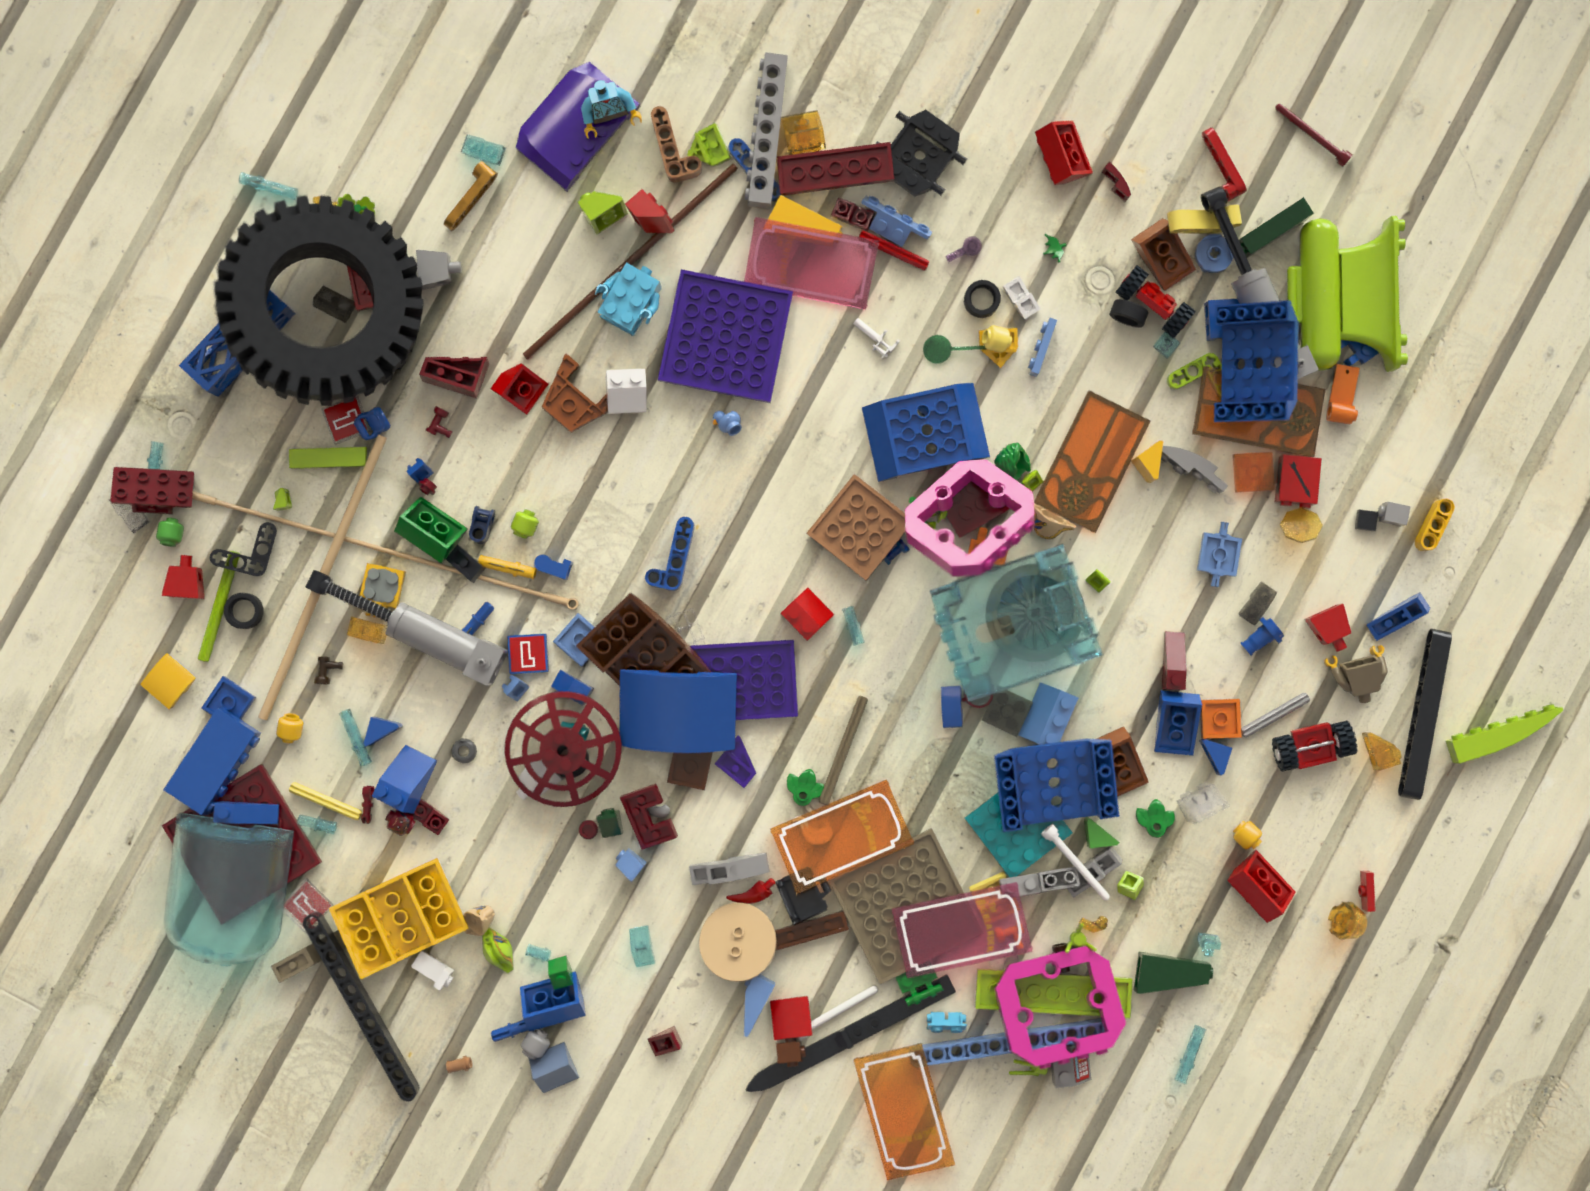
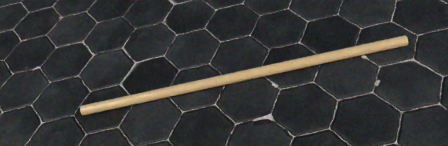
M377 435L321 567V573L328 576L384 447L386 437ZM313 591L310 593L258 717L260 719L268 720L319 600L320 594Z

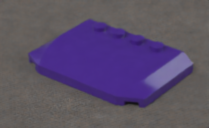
M591 62L569 70L521 126L516 144V149L565 191L572 187L578 180V175L626 119L629 120L631 116L629 111V115L596 125L592 123L597 132V137L595 138L594 131L588 132L589 139L586 137L584 130L587 126L583 121L581 107L585 98L588 97V90L594 88L595 83L600 80L606 84L613 82ZM632 98L636 106L635 110L637 111L640 107V104L634 98Z

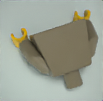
M1382 645L1378 646V653L1375 651V646L1370 647V654L1372 656L1339 663L1340 667L1336 665L1338 662L1336 656H1331L1334 664H1330L1327 658L1324 660L1325 665L1332 668L1331 673L1337 684L1353 696H1359L1360 703L1371 701L1370 693L1378 692L1381 689V684L1388 673L1385 658L1382 656L1384 653Z

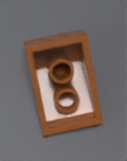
M1164 218L1131 239L1139 256L1164 291L1196 270L1179 235L1169 232L1168 220Z
M1124 726L1097 738L1111 740L1117 797L1149 783L1132 738Z

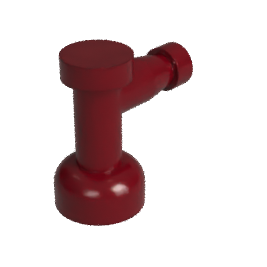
M435 406V416L429 428L426 427L425 430L433 435H436L438 432L450 438L453 432L439 425L442 418L448 417L449 412Z

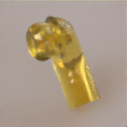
M1099 916L1096 921L1091 922L1082 917L1078 926L1083 923L1084 929L1095 933L1106 929L1108 919L1105 916Z

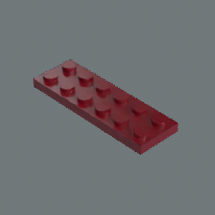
M890 142L777 157L780 194L782 196L894 182Z

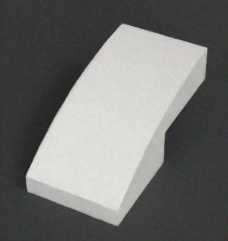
M1020 276L1002 286L1023 319L1040 310L1032 293H1029Z

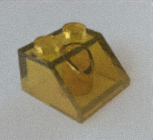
M818 110L781 117L788 155L826 149L824 130Z

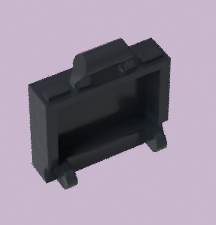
M809 867L797 871L800 879L804 877L806 882L814 879V873ZM792 873L775 881L793 925L827 911L828 906L823 898L831 892V888L826 877L804 885L803 881L798 882L795 873ZM818 881L820 882V885L823 889V893L821 894L816 885V882Z

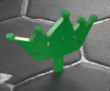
M1044 234L1049 240L1045 245L1050 247L1043 255L1054 254L1052 259L1058 258V263H1060V259L1064 254L1062 248L1067 246L1066 243L1060 245L1057 238Z

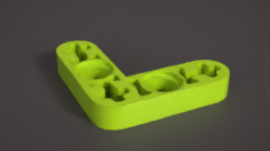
M1207 353L1172 372L1167 377V384L1172 389H1179L1201 377L1203 367H1208L1209 370L1206 373V377L1221 401L1222 390H1219V388L1222 387V383L1217 384L1214 381V375L1217 374L1215 373L1216 371H1222V364L1215 354ZM1207 357L1209 360L1213 359V368L1218 367L1219 369L1215 370L1212 374L1209 372V370H1212L1211 365L1205 364ZM1190 366L1197 368L1198 373L1196 376L1188 374ZM1184 374V376L1186 377L1178 382L1179 385L1177 383H1172V380L1174 379L1173 376L1177 378Z

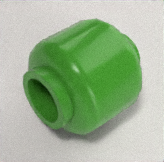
M167 518L166 521H160L156 539L160 541L161 545L175 547L176 544L182 541L184 526L178 523V519Z

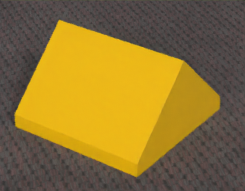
M1161 440L1131 460L1147 483L1154 482L1159 476L1163 441Z

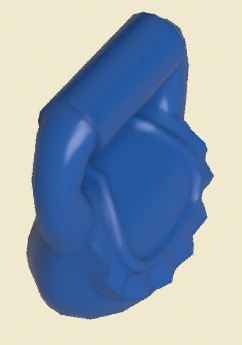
M374 407L370 411L363 412L354 420L356 429L362 439L365 440L374 439L378 434L380 435L391 427L380 407ZM360 419H366V422H368L373 431L371 435L368 434Z

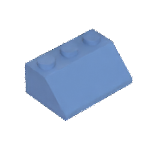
M1040 682L1018 735L1039 745L1060 742L1078 697Z

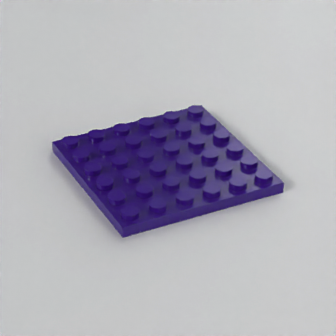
M681 269L658 381L771 403L793 291Z

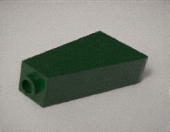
M1304 197L1239 239L1246 258L1298 227L1314 214Z
M1139 952L1133 990L1136 993L1143 994L1206 985L1213 978V968L1206 961Z

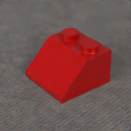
M806 588L780 613L806 641L835 615L809 588Z

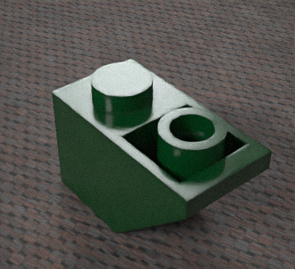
M614 808L601 811V814L597 816V822L602 838L622 835L623 828L620 811H614Z

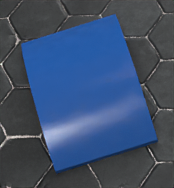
M620 669L619 733L622 746L639 750L672 753L734 750L737 673H659V671Z

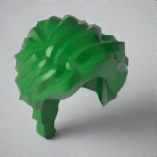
M1018 442L1006 445L994 460L996 467L1016 481L1019 480L1025 471H1031L1029 456Z

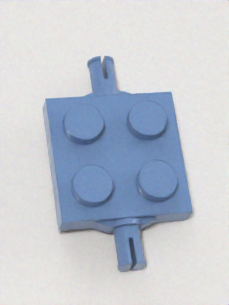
M1221 522L1219 533L1204 532L1202 535L1197 571L1208 572L1213 575L1212 587H1219L1220 576H1237L1242 539L1227 534L1229 524L1227 522Z

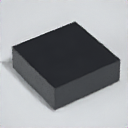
M1357 510L1355 529L1376 531L1378 512Z

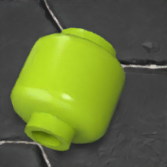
M524 509V512H516L511 523L513 534L524 539L533 536L539 524V520L534 517L535 513Z

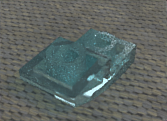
M467 134L461 153L500 166L506 148L503 145L488 142L483 138Z

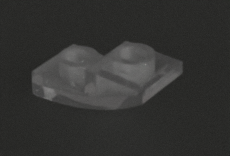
M110 502L117 515L122 517L131 532L135 533L149 523L144 513L132 512L131 505L112 504Z

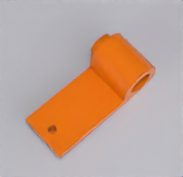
M1336 364L1326 414L1327 421L1349 425L1356 421L1358 411L1353 406V400L1360 368Z

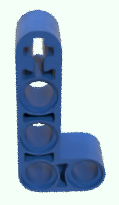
M681 517L677 521L666 571L650 569L646 572L645 580L649 585L671 591H676L681 587L695 529L694 522L689 517ZM685 521H688V524L691 526L685 532L686 535H689L688 538L678 535L679 532L683 534L681 524H685ZM683 539L687 545L684 549L679 550L676 547V543L678 540ZM675 558L682 560L680 568L672 566V561ZM658 573L659 580L656 583H651L649 580L650 574ZM670 577L678 579V584L675 587L668 585Z

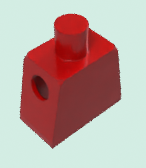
M181 555L180 566L168 567L162 596L204 599L202 568L192 567L193 556Z
M1343 603L1336 604L1305 619L1322 645L1332 643L1336 652L1347 648L1343 637L1351 634V628Z

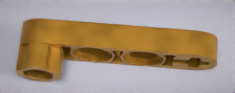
M483 161L478 163L472 172V175L477 180L444 221V225L451 231L459 226L498 175L496 171Z

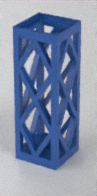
M269 290L267 310H273L270 317L281 330L296 313ZM219 323L179 365L204 390L217 397L243 371L237 358L232 357L229 350H227L225 363L214 366L217 352L228 349L227 344L222 345L225 339L222 336ZM210 358L209 368L203 369V365Z

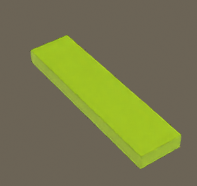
M367 447L289 449L290 469L364 467L367 461Z

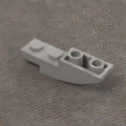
M1163 446L1161 460L1171 463L1173 465L1172 468L1178 474L1182 475L1183 473L1186 475L1192 471V475L1199 481H1205L1208 484L1207 487L1214 493L1224 492L1228 487L1226 483L1213 474L1218 467L1207 459L1181 448Z
M766 853L731 857L728 860L692 864L689 866L692 885L717 884L770 872Z
M1070 867L999 879L1001 895L1006 894L1013 898L1080 886L1077 869Z

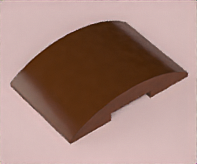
M631 592L576 645L603 673H607L619 686L620 669L689 674L711 672L689 644L662 617Z

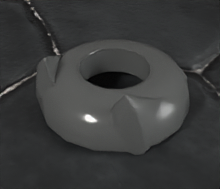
M461 738L455 742L452 748V757L460 763L471 762L477 754L476 745L469 739ZM461 746L469 748L468 756L462 757L458 751Z

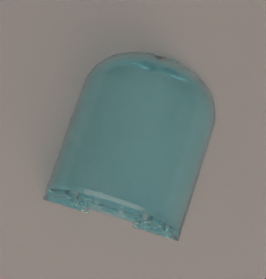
M179 813L176 817L164 911V928L171 944L180 953L191 959L221 966L250 962L270 951L276 944L281 932L294 831L255 825L250 829L213 822L211 817Z

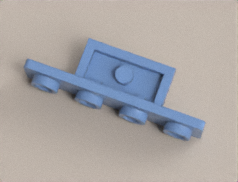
M865 196L861 202L877 212L869 229L901 247L904 246L911 231L927 240L932 234L928 226L915 223L910 216L897 213L895 208L879 203V200L873 196Z

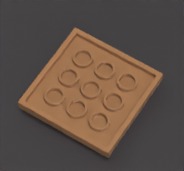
M854 474L806 534L867 581L906 533L905 513Z

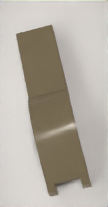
M339 930L333 932L342 949L346 948ZM327 937L320 939V941L327 943ZM311 944L273 964L271 968L278 982L281 983L322 961L314 945ZM333 951L329 952V956L335 954Z

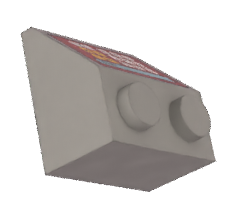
M1066 1045V1050L1072 1053L1075 1050V1045ZM1077 1056L1072 1057L1070 1062L1060 1065L1058 1061L1051 1063L1052 1082L1056 1088L1077 1086L1092 1080L1089 1057L1080 1060L1077 1059Z

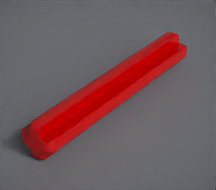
M862 230L859 235V241L868 243V245L925 271L929 265V260Z

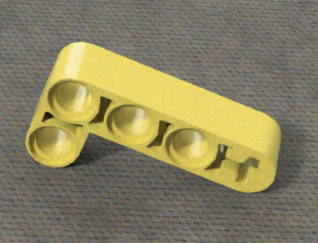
M1239 205L1224 207L1233 228L1241 226L1242 220ZM1174 210L1167 213L1170 233H1222L1214 213L1207 212L1206 210Z

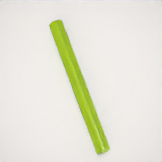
M228 554L225 566H229L231 554ZM239 557L234 558L232 561V565L235 568L237 567ZM226 568L223 570L199 651L198 660L208 662L224 612V605L234 578L235 571Z

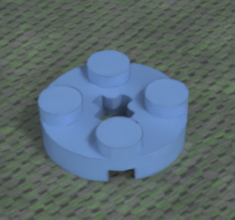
M1207 235L1197 244L1195 260L1202 271L1219 273L1231 264L1233 255L1225 238L1221 237L1222 235ZM1212 249H1214L1215 252H1219V255H1217L1216 258L1210 256Z

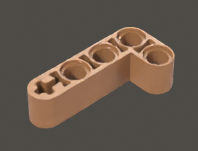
M662 106L653 108L651 118L668 179L675 183L698 177L702 172L700 159L696 156L680 159L667 110ZM658 115L662 116L664 124L660 125ZM663 132L670 134L666 139L660 137ZM668 150L675 152L672 157L665 155ZM695 163L698 165V168L690 170L688 166ZM673 168L680 170L677 175L670 174Z

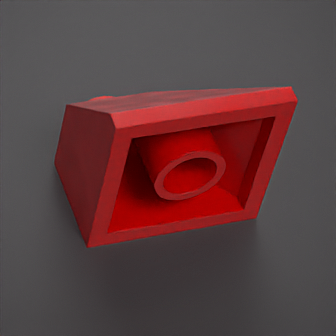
M520 363L502 372L490 389L527 415L548 386V383Z

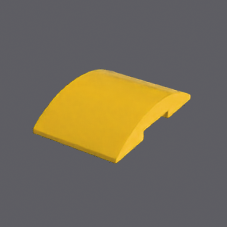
M438 858L329 908L360 979L469 929Z

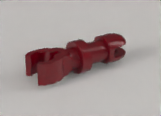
M363 786L362 789L364 802L361 804V807H363L361 821L363 824L365 822L369 824L372 819L371 807H373L372 794L374 786Z

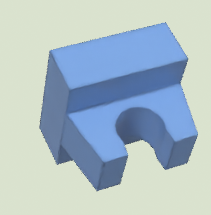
M511 675L509 678L512 681L509 685H502L503 692L515 701H518L528 690L529 686L519 678Z

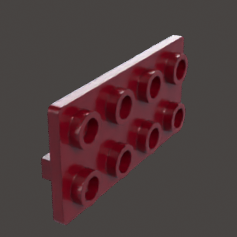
M114 467L110 502L112 504L131 505L132 512L173 514V507L191 508L194 472Z

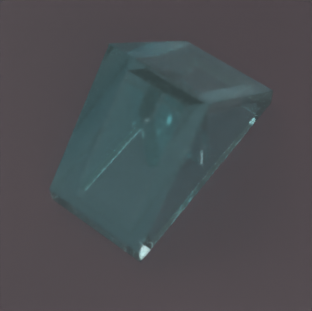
M649 926L630 928L631 953L636 967L655 964Z

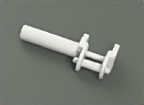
M859 318L853 323L877 342L876 345L873 344L874 348L872 350L876 349L881 353V358L887 357V353H891L900 342L897 340L893 346H888L882 341L883 336L887 333L886 329L881 335H878ZM881 343L888 349L886 351H883L878 346Z

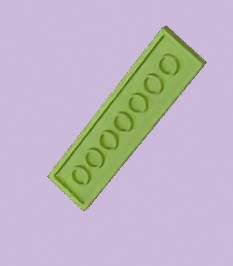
M977 968L975 1009L999 1010L994 988L1005 970ZM1040 974L1014 980L1021 1007L1029 1008L1032 1012L1100 1016L1099 1009L1091 1008L1086 1000L1087 994L1093 990L1090 975L1059 974L1054 979H1045ZM1114 977L1124 1017L1130 1018L1132 978ZM1096 993L1093 996V1000L1096 1004H1100L1102 997Z

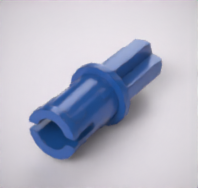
M485 602L476 614H472V619L462 631L467 633L472 628L468 634L473 635L481 625L485 624L484 621L494 610L492 604Z
M524 1020L513 1024L508 1023L505 1027L493 1030L491 1037L494 1042L508 1037L514 1038V1035L529 1031Z

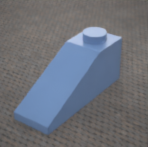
M761 974L744 983L747 986L745 990L744 1036L746 1037L749 1036L775 986L774 981Z

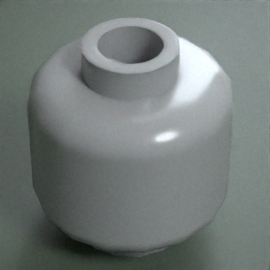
M541 1029L529 1031L521 1043L522 1053L533 1060L541 1058L550 1045V1041L547 1038L548 1034Z

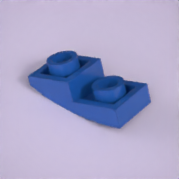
M961 686L941 687L943 728L963 727Z

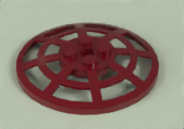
M557 691L538 696L520 709L507 731L504 753L506 765L512 779L526 795L542 804L554 807H570L592 800L608 787L619 768L622 744L614 719L600 703L584 694L572 691ZM572 698L587 704L580 714L571 710H557L555 699ZM547 701L549 712L537 718L531 726L520 720L532 707ZM593 707L607 720L612 729V734L601 736L596 725L588 718ZM558 716L573 717L577 721L572 728L561 727ZM551 718L553 729L546 733V735L535 730L542 722ZM584 723L592 730L595 739L585 741L579 733ZM515 727L526 733L522 743V756L511 758V739ZM530 737L541 742L539 753L528 755ZM615 741V760L611 772L600 768L604 757V744ZM565 745L569 752L567 755L562 756L557 752V748ZM598 746V757L594 765L585 760L586 751L589 748ZM542 761L543 765L547 768L542 778L533 770L530 763ZM525 765L530 776L538 782L533 792L527 789L520 781L513 766ZM580 766L590 771L585 778L575 783L572 772ZM554 773L565 774L567 785L549 783V780ZM595 775L606 779L596 791L584 798H579L577 788L588 783ZM545 787L556 791L569 790L572 801L558 802L540 797V794Z

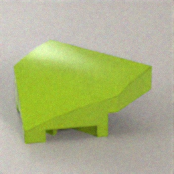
M716 123L698 131V133L695 132V138L690 150H688L687 156H696L701 162L711 166H717L731 159Z

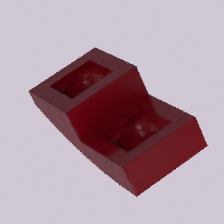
M1109 162L1102 170V173L1115 183L1111 191L1126 202L1131 196L1128 184L1118 169Z

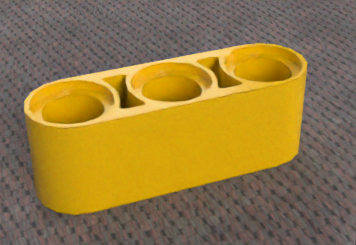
M1450 499L1437 500L1432 504L1415 539V546L1419 551L1433 550L1437 547L1455 509V505ZM1441 503L1446 507L1444 513L1440 510ZM1433 520L1436 521L1438 525L1436 530L1432 528ZM1425 537L1429 540L1428 547L1423 544Z

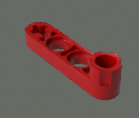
M1210 127L1203 131V140L1227 182L1221 187L1227 195V200L1230 201L1247 191L1246 185L1215 129Z

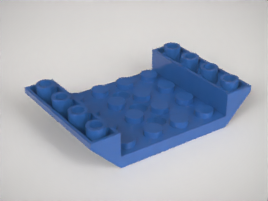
M1291 301L1216 305L1215 325L1222 326L1221 402L1214 403V422L1289 420L1297 403L1298 320ZM1280 357L1281 365L1278 368H1276L1274 365L1275 358ZM1258 358H1261L1263 365L1258 369L1256 361ZM1240 359H1244L1245 366L1243 369H1239L1238 362Z
M973 383L949 385L881 400L862 407L878 482L894 479L901 475L956 464L959 461L980 460L990 457ZM921 406L928 409V414L924 417L917 413V409ZM924 425L931 426L932 433L930 435L922 433L921 429ZM928 444L936 446L937 451L934 454H929L926 451Z
M1087 738L1011 748L994 755L1003 832L1023 830L1022 825L1098 816L1100 819L1119 817L1111 740ZM1049 759H1056L1057 764L1055 767H1047ZM1053 777L1059 779V783L1055 787L1049 785V780ZM1059 796L1061 797V802L1059 805H1052L1051 799Z

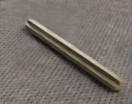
M858 696L819 798V802L828 805L868 702L866 697Z

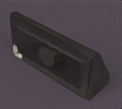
M324 285L313 297V306L344 323L349 320L355 308L353 300Z

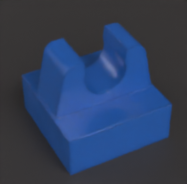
M417 458L416 464L412 467L410 465L407 466V473L415 482L419 483L420 480L423 481L424 478L430 477L434 472L422 459Z

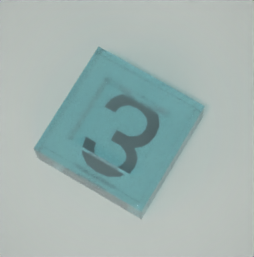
M1164 332L1153 345V348L1166 358H1169L1180 342Z

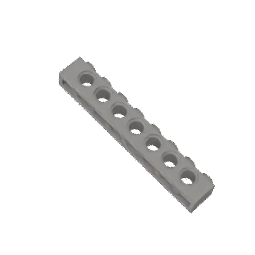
M765 52L764 59L760 58L759 70H762L763 73L762 77H758L757 89H761L760 96L756 95L755 107L759 108L758 114H754L753 126H756V133L752 132L751 144H754V151H750L749 163H752V170L748 169L747 181H750V188H746L745 200H748V206L765 209H770L788 55ZM773 72L777 77L770 78L767 74ZM772 91L775 95L769 97L765 94V92ZM769 109L773 113L766 115L763 113V110ZM766 127L769 128L771 132L765 134L761 131V129ZM766 146L769 150L761 152L759 147ZM759 164L765 165L767 169L764 171H760L757 169V166ZM762 183L764 188L759 190L754 185Z

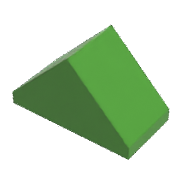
M1089 817L1084 819L1087 847L1117 846L1120 843Z

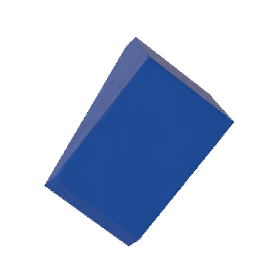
M375 716L371 717L364 740L365 747L371 746L403 727L402 724Z
M1207 739L1199 740L1216 775H1223L1232 748Z

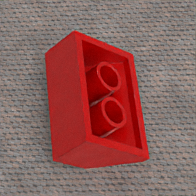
M1074 121L1050 122L1035 131L1037 143L1041 148L1043 159L1048 166L1050 178L1054 185L1066 184L1093 174Z
M1257 850L1253 851L1240 863L1227 880L1266 923L1283 915L1296 893Z

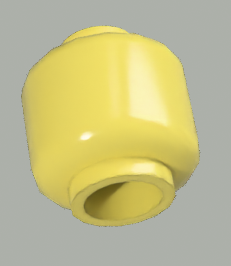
M993 325L983 332L982 343L987 350L1004 352L1006 348L1010 347L1012 337L1008 329Z

